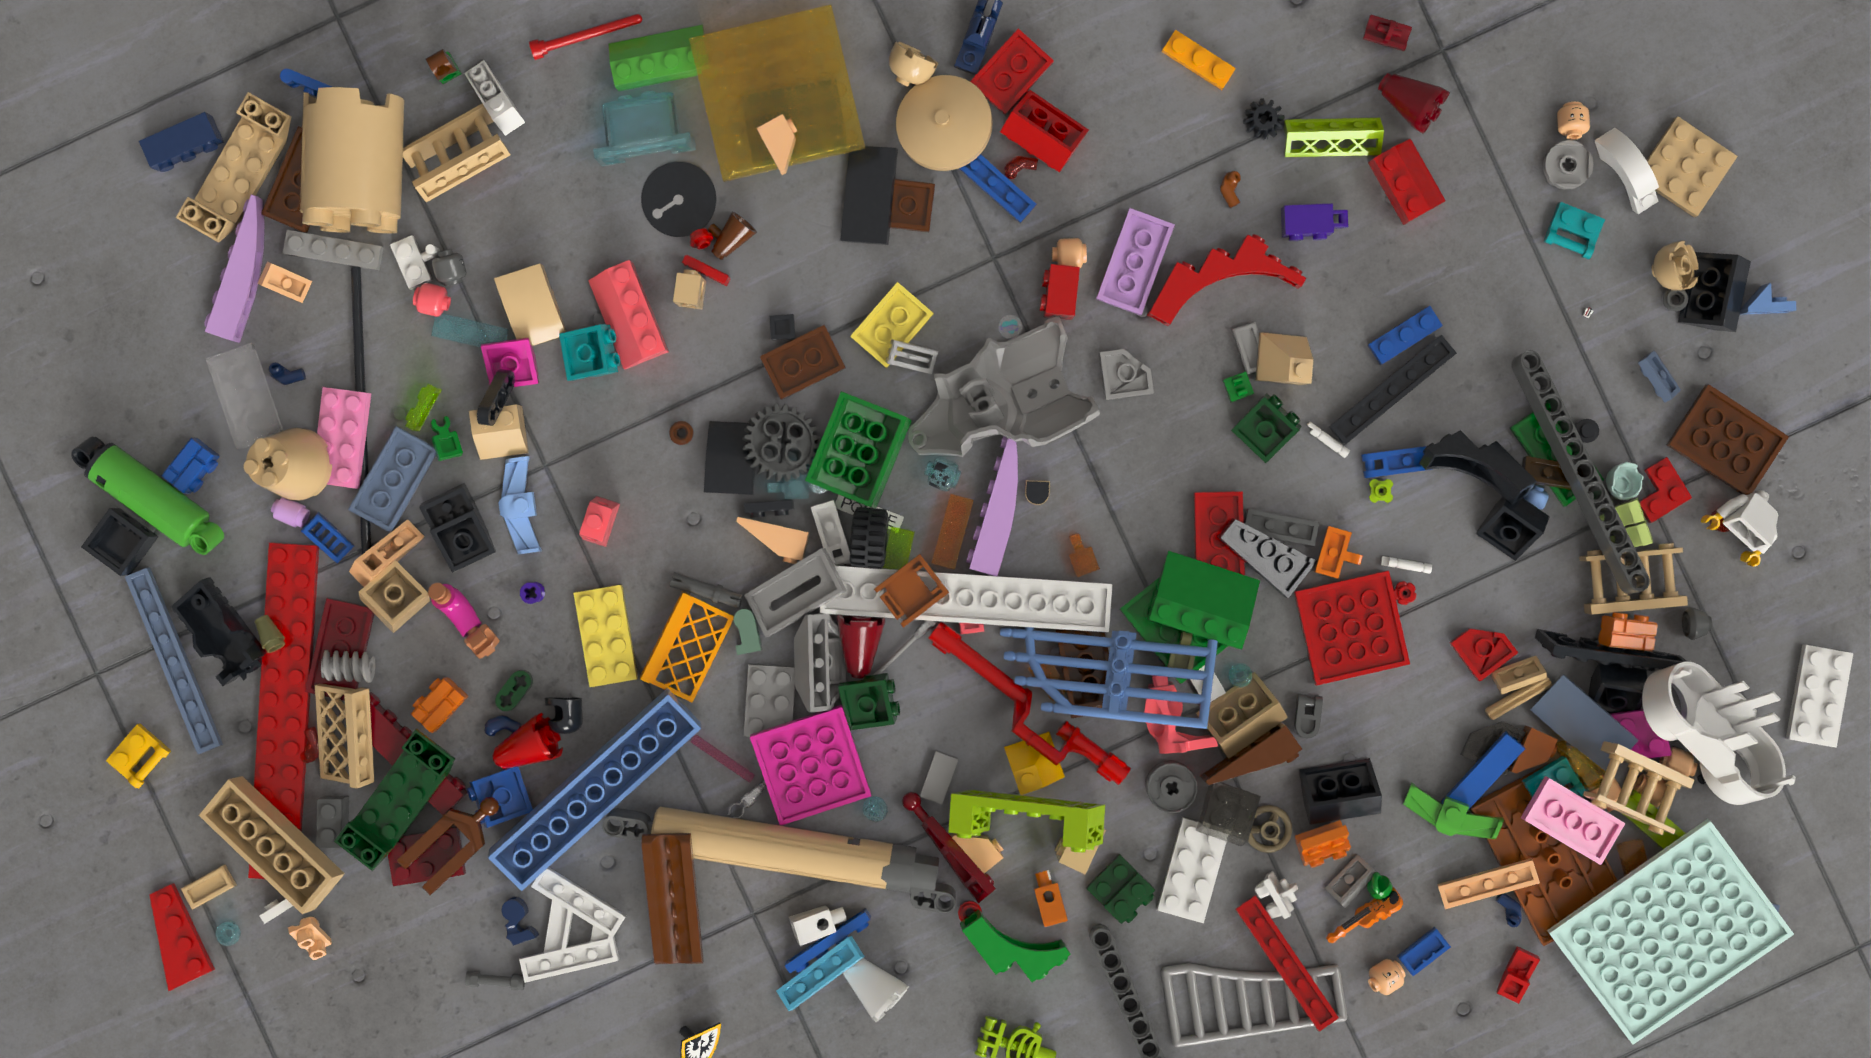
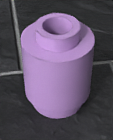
M283 497L280 500L276 499L271 508L274 519L295 528L297 526L304 527L310 515V510L306 509L305 505Z

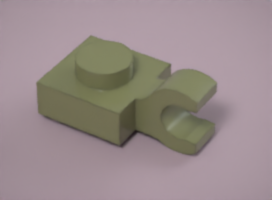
M1181 632L1179 645L1190 646L1193 634ZM1170 653L1167 667L1192 670L1195 656Z

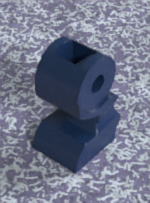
M512 897L503 904L501 909L502 915L505 919L509 920L505 925L507 929L506 938L511 941L513 946L532 940L539 935L538 931L532 926L525 929L520 927V921L529 912L528 906L523 899Z

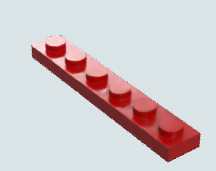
M1256 895L1235 908L1317 1031L1320 1032L1339 1019Z

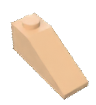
M737 517L736 522L778 556H783L784 562L796 564L798 560L804 559L810 532Z
M406 520L358 557L349 572L364 587L394 560L398 562L424 538V535L409 520Z

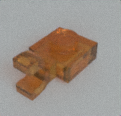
M1078 533L1069 536L1075 552L1068 555L1077 578L1099 570L1100 568L1092 547L1084 548Z

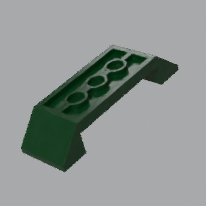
M418 729L414 730L403 745L402 749L404 751L353 820L346 824L334 841L371 871L375 870L398 844L449 774L455 761V757Z

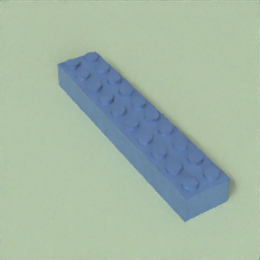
M666 688L489 849L488 859L523 891L701 729L700 721Z

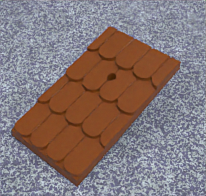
M1540 767L1523 776V778H1519L1500 790L1492 792L1479 801L1477 800L1470 809L1473 814L1503 817L1504 821L1497 838H1485L1500 867L1532 858L1540 883L1513 890L1534 933L1540 943L1545 946L1554 941L1548 933V929L1616 883L1617 879L1606 858L1600 865L1521 819L1522 814L1532 799L1522 780L1543 768Z

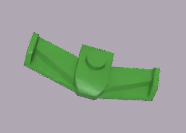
M1412 782L1403 801V805L1434 825L1438 832L1449 836L1458 834L1496 839L1504 821L1503 817L1467 813L1469 809L1468 804L1445 796L1442 804Z

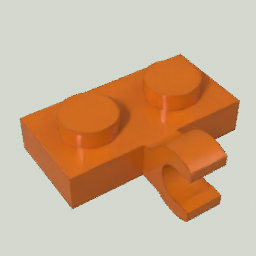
M1327 526L1314 572L1339 579L1343 561L1357 565L1361 564L1362 555L1347 551L1352 532Z

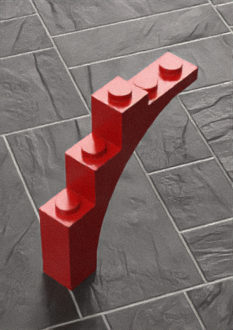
M1252 234V236L1247 235L1233 259L1229 258L1230 253L1221 248H1217V250L1212 248L1198 273L1194 271L1195 267L1184 261L1182 264L1177 262L1147 315L1169 326L1181 307L1194 294L1214 282L1229 277L1251 274L1277 277L1297 289L1302 287L1306 277L1302 276L1303 272L1293 266L1288 268L1280 264L1282 260L1271 254L1268 256L1264 255L1269 246L1264 244L1265 240L1255 234Z

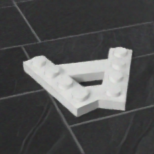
M548 867L536 878L531 886L552 899L544 952L519 959L525 983L619 961L614 935L627 915ZM574 913L593 925L591 940L568 946Z

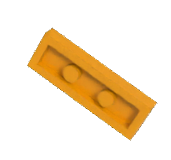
M1177 30L1174 31L1162 50L1164 54L1220 90H1223L1236 69Z

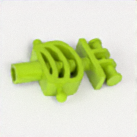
M986 1016L985 1025L980 1030V1032L984 1033L983 1038L978 1037L977 1042L979 1044L974 1052L978 1056L986 1057L987 1048L991 1047L992 1050L989 1057L996 1058L999 1046L1006 1048V1058H1011L1010 1050H1015L1016 1058H1020L1021 1053L1025 1054V1058H1029V1056L1031 1058H1055L1057 1051L1040 1046L1042 1035L1037 1032L1041 1028L1038 1022L1034 1023L1033 1029L1026 1026H1018L1007 1039V1037H1003L1006 1021L1001 1019L998 1031L993 1029L998 1020ZM1021 1033H1024L1019 1041H1014L1016 1036H1018ZM993 1036L996 1038L995 1041L989 1040L988 1037ZM1029 1037H1032V1038L1030 1039L1029 1043L1026 1045V1043H1025L1026 1040H1027Z

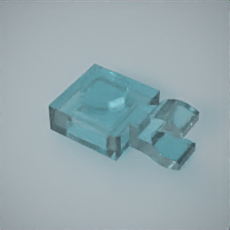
M791 475V479L788 482L784 480V483H767L768 493L785 492V500L809 499L808 482L805 481L807 475H800L796 480Z

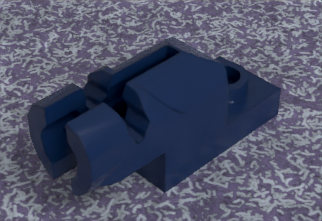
M978 0L954 65L955 68L973 75L978 73L1003 5L1001 0L994 1L991 14L987 17L984 16V10L988 0Z

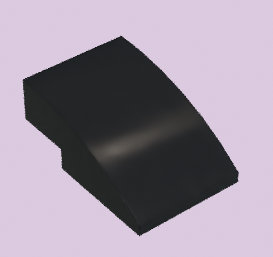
M709 421L704 493L754 495L756 466L750 467L754 460L745 459L750 451L742 449L748 444V442L742 440V437L749 435L744 431V428L751 426L750 423Z
M465 483L421 503L419 508L430 527V533L452 573L496 552L485 523Z

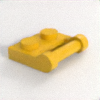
M137 724L107 758L106 762L128 779L132 786L139 789L144 784L146 776L163 757H167L171 750L143 725ZM153 747L155 750L153 755L135 773L132 769L148 750Z

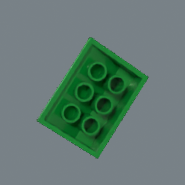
M841 391L805 481L868 507L877 508L912 420Z
M1168 551L1146 620L1208 640L1218 641L1217 643L1242 650L1250 627L1260 580Z

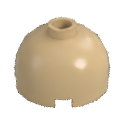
M895 42L889 56V66L891 71L897 75L896 81L905 86H909L910 83L918 85L926 82L931 78L939 63L928 55L926 57L921 54L920 50L902 42Z
M1685 241L1674 242L1662 247L1654 258L1652 274L1665 288L1685 290L1694 287L1698 277H1694V270H1698L1697 256L1691 245L1684 244Z

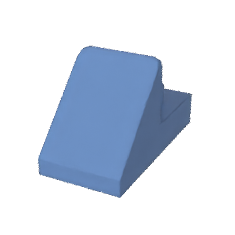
M1771 283L1762 285L1742 306L1740 315L1789 313L1797 311L1796 301H1787V297L1772 298Z

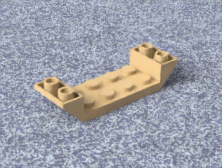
M249 92L236 112L242 117L195 199L187 197L176 216L180 221L217 242L224 239L241 222L245 214L243 207L246 200L250 199L251 195L256 196L287 142L291 116Z

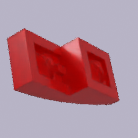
M1517 946L1502 975L1496 991L1497 994L1519 1004L1530 985L1529 979L1540 961L1539 956Z

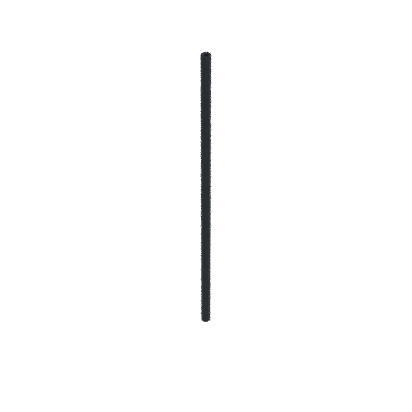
M351 267L355 391L365 393L361 267ZM367 433L360 487L368 475ZM360 517L362 554H364L371 548L370 521Z

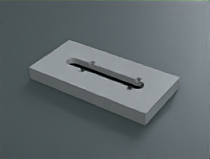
M821 548L746 593L745 597L765 637H770L847 590L826 549ZM820 576V584L775 611L771 609V603L774 600H777L813 577Z

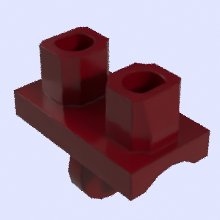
M1370 15L1363 39L1405 51L1412 27L1394 20Z

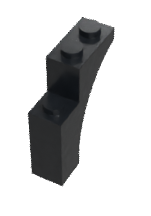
M1461 430L1452 435L1450 433L1445 435L1436 444H1429L1423 450L1424 455L1419 462L1425 470L1449 469L1473 476L1495 489L1511 505L1528 496L1537 482L1497 441L1488 446L1484 444L1478 448Z

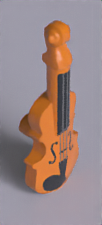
M1393 887L1392 892L1386 898L1373 899L1371 902L1365 903L1355 911L1354 917L1338 926L1334 933H1329L1326 939L1329 943H1334L1340 937H1345L1346 933L1358 925L1370 928L1375 922L1379 921V918L1381 920L1387 919L1403 906L1401 895Z

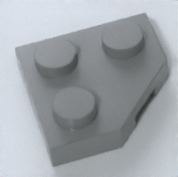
M1125 349L1099 353L1106 400L1154 394L1151 369L1139 362Z

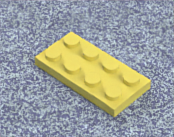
M622 585L573 593L589 687L638 679Z

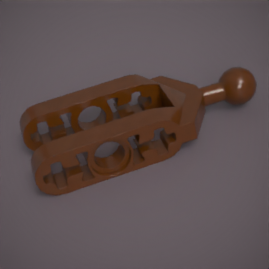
M493 797L484 798L480 803V809L474 815L451 809L397 860L404 869L408 868L453 824L469 839L470 842L422 886L429 896L485 845L481 821L486 816H492L498 812L499 803L497 799Z

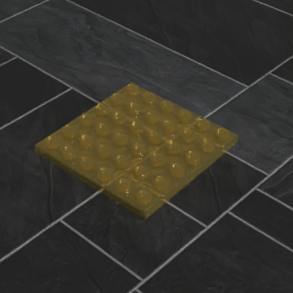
M832 5L689 38L723 182L778 169L757 128L782 114L786 120L789 118L792 120L797 132L793 133L796 142L789 166L865 149Z

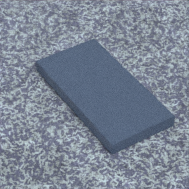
M395 426L348 510L391 533L436 456L434 446Z
M1564 674L1530 708L1535 715L1604 775L1610 761L1608 758L1609 754L1600 750L1604 741L1616 743L1628 749H1631L1639 741L1637 737Z

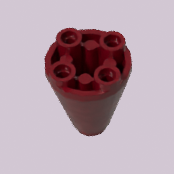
M1390 73L1384 76L1378 86L1382 96L1415 130L1422 134L1426 132L1431 121L1435 122L1442 112L1439 106L1444 104L1450 94L1449 91L1440 86L1397 74L1391 75Z

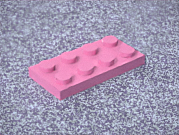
M327 387L322 388L317 434L327 443L329 461L332 464V472L327 485L360 489L371 393Z
M1546 776L1521 816V819L1600 865L1625 825L1621 820L1592 805L1589 801Z

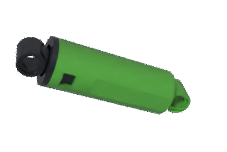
M92 436L72 450L71 456L73 461L79 467L85 469L84 476L179 546L186 547L190 545L197 553L206 555L224 540L222 529L217 524L209 522L210 515L206 510L114 443L105 445L99 438Z

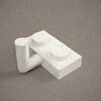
M413 235L390 244L409 289L412 290L424 283L433 281L425 262L438 257L439 248L429 244L425 248L426 251L421 253Z

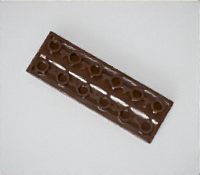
M691 833L642 834L641 844L654 963L703 964Z

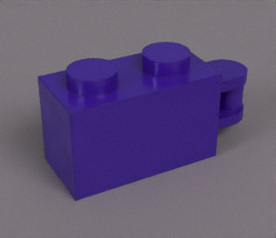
M1333 203L1284 205L1281 208L1282 238L1289 237V241H1302L1303 237L1313 236V240H1326L1327 236L1334 233V229L1349 227L1348 210H1333ZM1338 215L1339 223H1334L1333 216Z

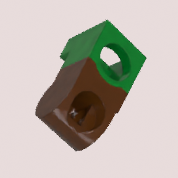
M444 49L426 58L433 74L442 84L462 74L452 55L448 51L445 52Z

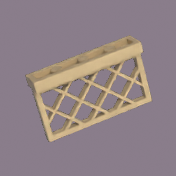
M326 684L315 685L320 778L348 783L352 788H360L374 783L369 688L351 689ZM324 691L332 699L329 704L325 700ZM342 695L345 696V705L340 699ZM334 705L341 711L339 717L332 710ZM326 715H328L331 721L333 722L331 727H329L326 723ZM344 718H346V728L342 724ZM336 728L343 736L340 741L333 733ZM328 738L335 746L332 750L327 746ZM346 741H347L348 752H347V750H346V749L344 748V746H343V744H344ZM337 751L341 754V756L344 759V761L341 764L335 757ZM329 761L336 769L334 773H329ZM347 764L349 766V775L344 769Z

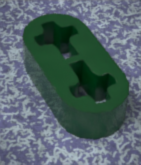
M526 670L514 672L495 698L496 706L502 711H510L517 707L533 684L532 675ZM524 675L527 685H521L518 689H515L514 687L518 683L516 677ZM512 691L514 693L510 699L512 705L504 706L502 696H508Z

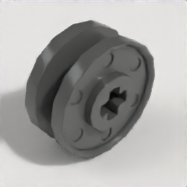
M1175 760L1156 764L1149 771L1145 781L1146 792L1152 804L1159 810L1167 813H1179L1187 809L1194 802L1197 795V781L1193 773L1183 763ZM1174 781V784L1177 787L1176 790L1173 791L1171 789V791L1168 792L1166 784L1168 782L1172 784V782Z

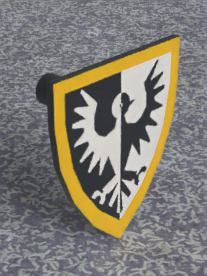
M719 1022L695 1034L687 1026H683L679 1031L685 1038L681 1040L680 1058H711L718 1044L721 1023Z

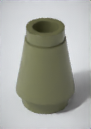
M268 615L255 620L261 646L263 649H266L267 653L277 651L285 645L284 635Z

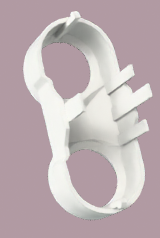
M1682 662L1653 672L1647 678L1642 694L1643 711L1649 726L1664 740L1674 741L1678 739L1700 761L1701 772L1706 784L1720 799L1730 804L1744 805L1773 797L1782 790L1785 784L1793 785L1795 783L1796 777L1794 775L1786 777L1785 762L1779 747L1761 727L1778 722L1780 718L1775 713L1756 718L1757 710L1755 708L1781 700L1774 691L1747 700L1741 693H1738L1750 688L1744 681L1722 687L1702 666L1693 662ZM1671 685L1679 697L1681 714L1673 701ZM1733 751H1736L1742 757L1749 769L1751 777L1750 786L1741 778L1740 771L1735 766L1736 754Z

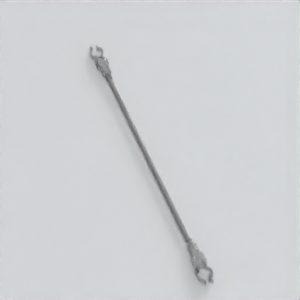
M924 620L913 633V636L873 675L881 674L916 639H919L930 629H933L939 621ZM765 780L741 797L740 802L744 805L743 813L744 808L751 807L755 803L756 798L767 787Z

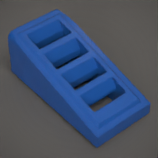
M320 512L301 529L302 533L336 563L354 547ZM320 522L322 526L313 533L311 530ZM326 529L330 531L322 540L318 538ZM335 535L337 539L328 547L326 543ZM341 542L345 544L336 554L333 552Z

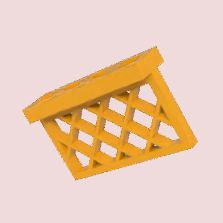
M682 591L640 675V680L664 690L668 688L674 695L693 702L734 620V616ZM693 603L702 606L706 616L692 620L689 611ZM707 609L714 613L708 615ZM687 615H688V618H689L690 621L684 623V621H685V619H686V617H687ZM721 615L727 618L723 628L713 630L710 621L711 617ZM707 619L711 632L697 636L694 623ZM691 625L695 637L681 642L679 636L680 629ZM721 632L717 639L715 634ZM713 635L715 641L713 649L703 652L699 639ZM676 638H678L679 643L674 644ZM697 641L701 653L687 658L683 645ZM680 646L685 659L671 663L668 656L670 650ZM710 654L706 662L705 655ZM702 657L705 664L703 670L692 673L688 661ZM667 659L668 665L663 666L665 660ZM686 662L690 675L676 679L672 667ZM670 668L673 681L662 683L656 680L660 671ZM700 675L697 682H695L694 677ZM692 678L694 688L691 694L688 695L681 692L678 682ZM675 684L677 689L671 687L670 685Z

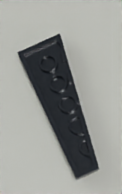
M1537 629L1535 639L1542 644L1543 648L1547 649L1553 657L1565 659L1566 656L1582 662H1588V659L1604 665H1610L1613 662L1626 668H1633V665L1641 666V668L1649 671L1688 662L1676 654L1654 650L1644 651L1626 648L1624 650L1623 648L1602 646L1597 642L1591 641L1590 638L1580 637V640L1576 641L1567 637V634Z

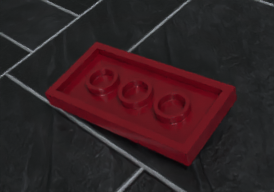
M326 598L305 692L315 694V685L317 684L358 689L359 682H356L355 679L347 682L345 678L342 681H337L335 678L332 681H328L326 678H322L321 661L325 650H329L330 657H333L334 651L337 650L341 658L344 651H348L349 658H352L354 651H357L359 658H362L363 653L367 649L374 613L367 606ZM324 691V696H325V697H330V696L327 694V692ZM342 695L340 699L345 701V696Z

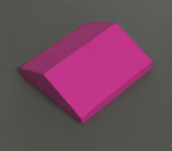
M529 338L481 344L489 384H491L499 369L513 371L515 376L514 387L539 384L536 357Z

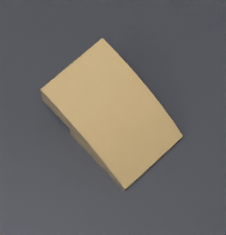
M542 264L533 265L494 278L516 339L529 338L531 345L535 346L560 338L559 334L566 332L553 289L550 287Z

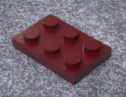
M457 827L449 828L406 869L397 860L426 832L403 835L398 844L388 854L393 887L424 882L432 878L462 849L459 829ZM465 864L451 877L465 875Z

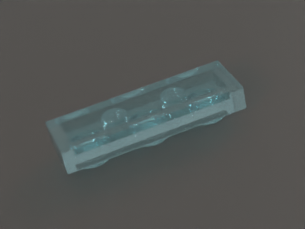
M441 314L439 317H435L431 336L481 348V344L506 341L508 329Z

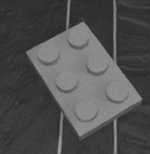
M748 664L744 736L750 737V734L793 721L795 667Z

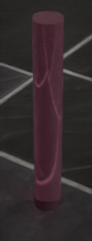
M695 735L692 739V744L749 783L754 778L755 774L698 735Z

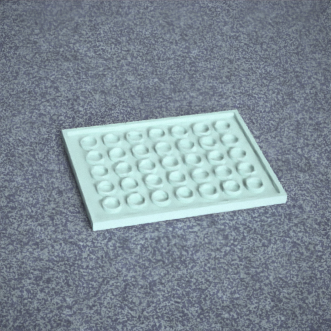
M1709 819L1700 823L1547 930L1632 1044L1647 1036L1794 935Z

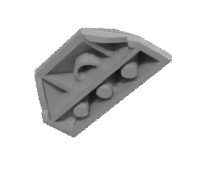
M829 614L805 615L794 637L795 687L808 712L831 710L840 696L839 683L846 682V666L839 628L832 621Z

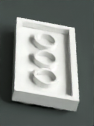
M1802 644L1786 739L1837 748L1853 653Z
M1182 817L1156 908L1158 911L1204 923L1229 835L1228 829Z

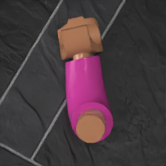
M432 584L428 590L432 604L450 619L462 637H466L464 639L465 644L479 659L485 655L489 656L492 654L500 640L486 624L481 625V621L466 597L449 584Z

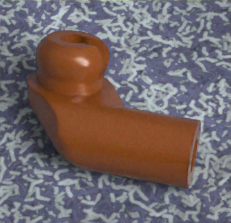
M1237 171L1228 172L1220 186V191L1229 208L1240 203L1235 193L1237 184L1241 180V176Z

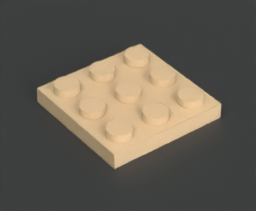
M1676 117L1648 157L1647 162L1659 186L1655 191L1695 218L1700 214L1738 156L1680 117Z

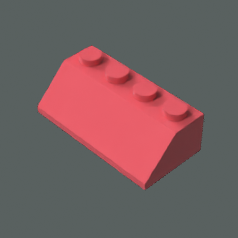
M630 260L610 267L588 280L605 324L610 325V328L616 333V342L613 344L624 370L669 352L635 266Z

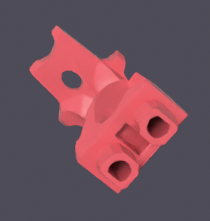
M1152 675L1153 684H1149L1148 689L1177 692L1173 682H1168V677ZM1146 699L1144 713L1181 716L1183 704L1182 702ZM1146 723L1149 733L1158 742L1160 754L1184 753L1190 750L1218 746L1217 740L1214 737H1210V735L1193 736L1177 732L1174 725Z

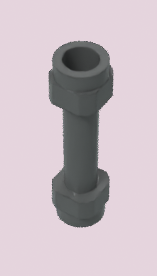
M467 971L465 977V985L470 987H478L479 984L511 986V990H524L525 987L524 978L521 974H513L512 977L481 975L480 971Z

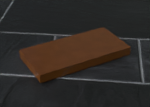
M298 126L261 215L303 233H308L311 225L302 223L303 213L300 212L302 127Z

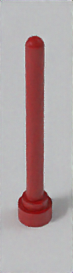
M635 14L546 42L535 39L529 41L530 49L534 60L544 58L548 51L640 24L643 18L640 14Z

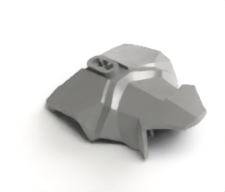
M1060 317L1050 318L1046 320L1044 325L1006 342H997L987 338L984 347L978 351L970 364H966L946 375L934 374L938 392L937 397L927 411L909 428L908 439L914 451L919 455L963 457L972 448L973 441L999 434L1015 442L1024 441L1031 447L1046 445L1099 416L1100 411L1092 396H1081L1069 391L1063 377L1062 364L1068 336ZM1055 384H1059L1058 388L1052 389ZM1037 394L1035 398L1030 399L1031 395Z

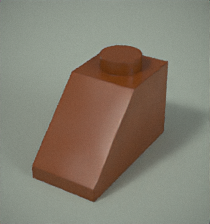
M1525 725L1518 740L1525 747V750L1513 761L1507 770L1518 773L1548 762L1549 758H1552L1557 751L1558 746L1556 743L1558 739Z

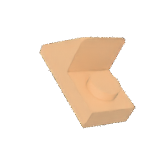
M267 261L257 284L303 303L312 281Z

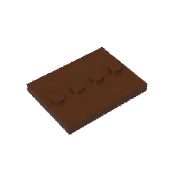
M1707 384L1666 445L1737 492L1749 495L1754 492L1789 436Z

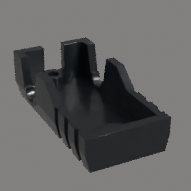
M208 577L194 585L171 608L177 613L181 622L186 625L187 630L192 633L193 648L201 658L214 656V658H219L223 662V670L216 676V679L223 687L235 681L239 676L244 681L247 678V673H251L262 666V657L266 654V650L262 648L260 642L233 606L228 604L227 598L221 595V590L215 587V582L212 578Z

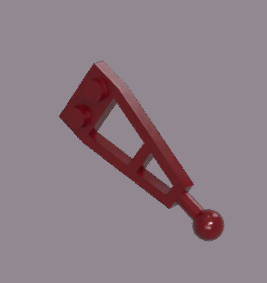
M906 793L902 799L903 807L908 811H913L921 820L923 829L979 904L996 889L993 886V879L987 873L981 871L933 816L930 817L921 806V798L917 793Z

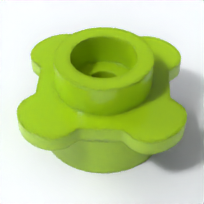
M1372 479L1369 482V500L1371 502L1385 501L1389 503L1393 500V495L1391 494L1393 482L1390 479L1384 481Z

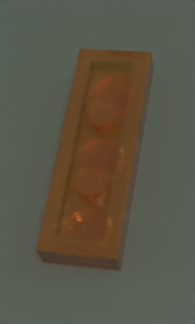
M950 494L932 559L933 564L955 570L974 500Z

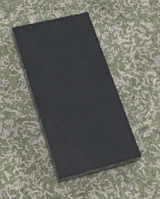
M850 145L840 241L889 245L897 148Z

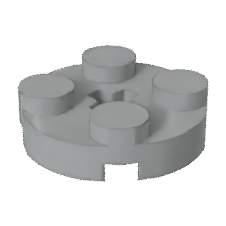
M1567 140L1558 143L1547 151L1543 160V172L1546 176V181L1548 184L1563 190L1579 187L1592 174L1593 157L1577 141ZM1566 159H1569V162L1574 164V168H1571L1569 172L1562 166Z

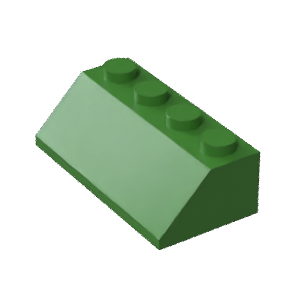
M703 25L609 43L610 66L614 86L618 91L712 73Z

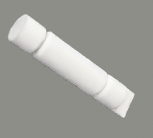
M1312 422L1307 424V426L1312 428L1310 434L1317 437V439L1335 452H1339L1344 458L1349 454L1350 450L1326 432L1321 431Z
M1385 556L1381 558L1382 566L1397 567L1429 574L1432 571V564H1423L1421 562Z

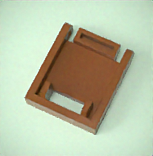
M921 554L917 555L874 588L876 593L880 592L884 587L887 591L880 598L897 620L904 614L908 617L900 623L902 627L908 625L949 593ZM923 567L938 585L931 591L916 573Z

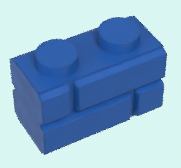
M190 438L161 476L182 493H195L203 485L202 478L206 473L210 474L218 466L217 459L220 456L200 439Z

